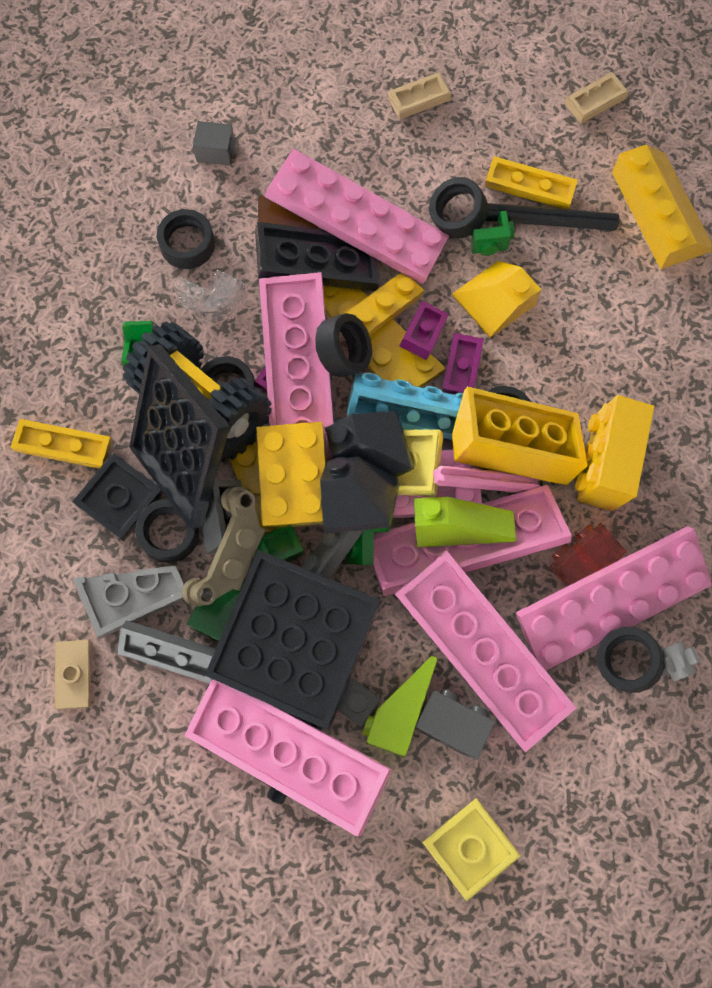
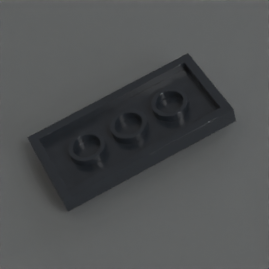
M257 222L255 239L259 279L321 272L323 286L376 291L378 289L380 281L377 259L331 233L319 229Z

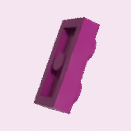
M422 300L399 346L427 360L449 314Z
M454 333L442 392L455 395L457 393H464L467 386L474 388L484 342L483 338Z

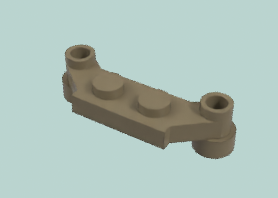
M230 487L223 492L221 496L222 507L227 512L232 513V517L206 578H193L183 585L182 597L186 603L194 606L210 605L216 598L232 589L240 591L265 531L264 528L259 526L254 506L256 499L252 492L241 487Z

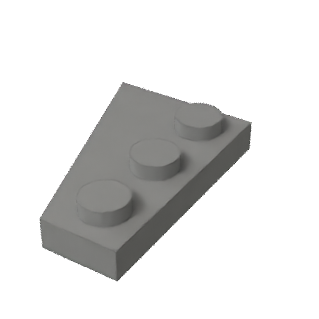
M177 566L136 570V572L123 574H102V576L90 578H73L93 629L99 639L120 630L126 620L135 623L184 600L182 588L185 583Z

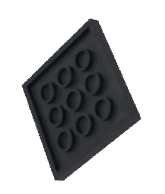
M153 345L148 347L129 448L189 527L196 529L203 527L230 426L161 345Z
M257 550L204 676L319 727L330 730L382 600Z

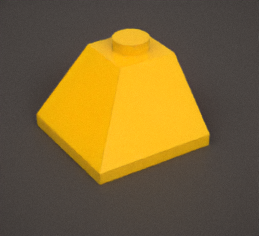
M497 261L452 293V296L487 336L491 338L534 307L539 298L541 288L522 267Z

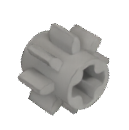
M683 641L662 649L665 664L662 676L670 674L674 682L697 673L693 664L701 662L695 647L686 649Z

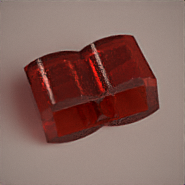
M602 523L595 528L589 524L575 536L579 541L574 546L569 548L565 544L551 556L555 562L549 568L567 587L617 562L627 553V550Z

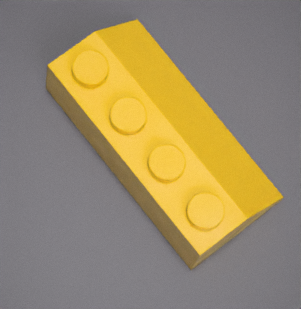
M646 144L620 153L612 174L660 270L712 252V242L665 152Z
M468 386L464 390L452 432L455 462L562 485H568L588 466L578 413Z

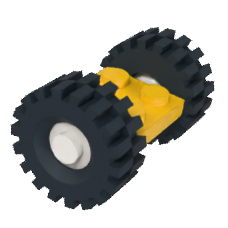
M163 322L161 328L158 325L153 326L150 334L145 332L141 336L143 340L140 343L137 341L132 347L135 350L133 353H128L126 357L129 363L123 366V370L126 372L123 374V378L138 394L140 393L148 347L161 345L230 426L221 461L223 463L228 462L229 458L233 460L237 458L239 452L243 454L249 444L253 445L256 441L254 438L257 436V427H261L269 421L267 415L271 414L272 410L269 407L272 405L269 398L244 378H239V380L233 378L229 384L224 382L220 386L200 370L202 362L199 360L204 358V353L201 351L203 346L175 322H171V324Z

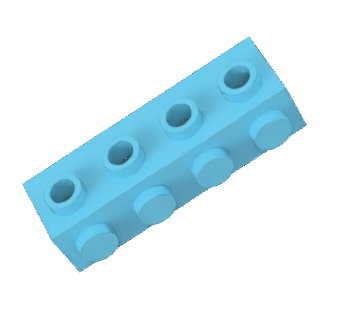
M356 373L348 399L347 416L351 414L396 411L399 413L404 430H441L443 438L452 440V432L463 393L453 395L444 393L442 390L432 386L421 388L412 386L411 383L405 380L389 381L381 379L373 373Z

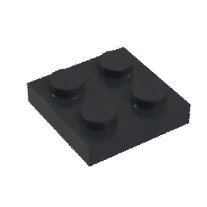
M112 453L72 503L124 542L135 529L137 519L143 509L152 502H156L162 496L163 491L151 480Z

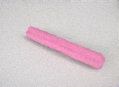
M439 466L438 469L433 471L434 482L439 486L519 493L540 487L538 479L506 472Z

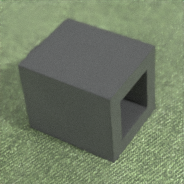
M197 121L193 143L196 161L231 165L232 155H237L239 148V139L234 137L232 124Z

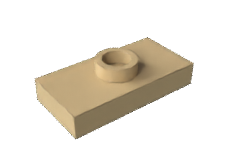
M440 72L388 91V100L400 120L450 101L451 93Z
M611 72L566 97L564 104L577 121L582 124L627 99L629 92L615 74Z
M91 641L55 642V709L91 708Z

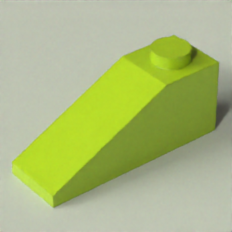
M448 496L414 498L417 547L516 542L514 513L511 510Z
M431 656L377 709L375 717L368 715L362 735L368 736L367 745L404 758L406 757L438 658Z

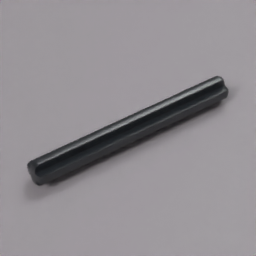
M488 203L489 209L485 221L498 222L500 211H506L508 221H513V223L615 231L619 226L620 218L618 213Z

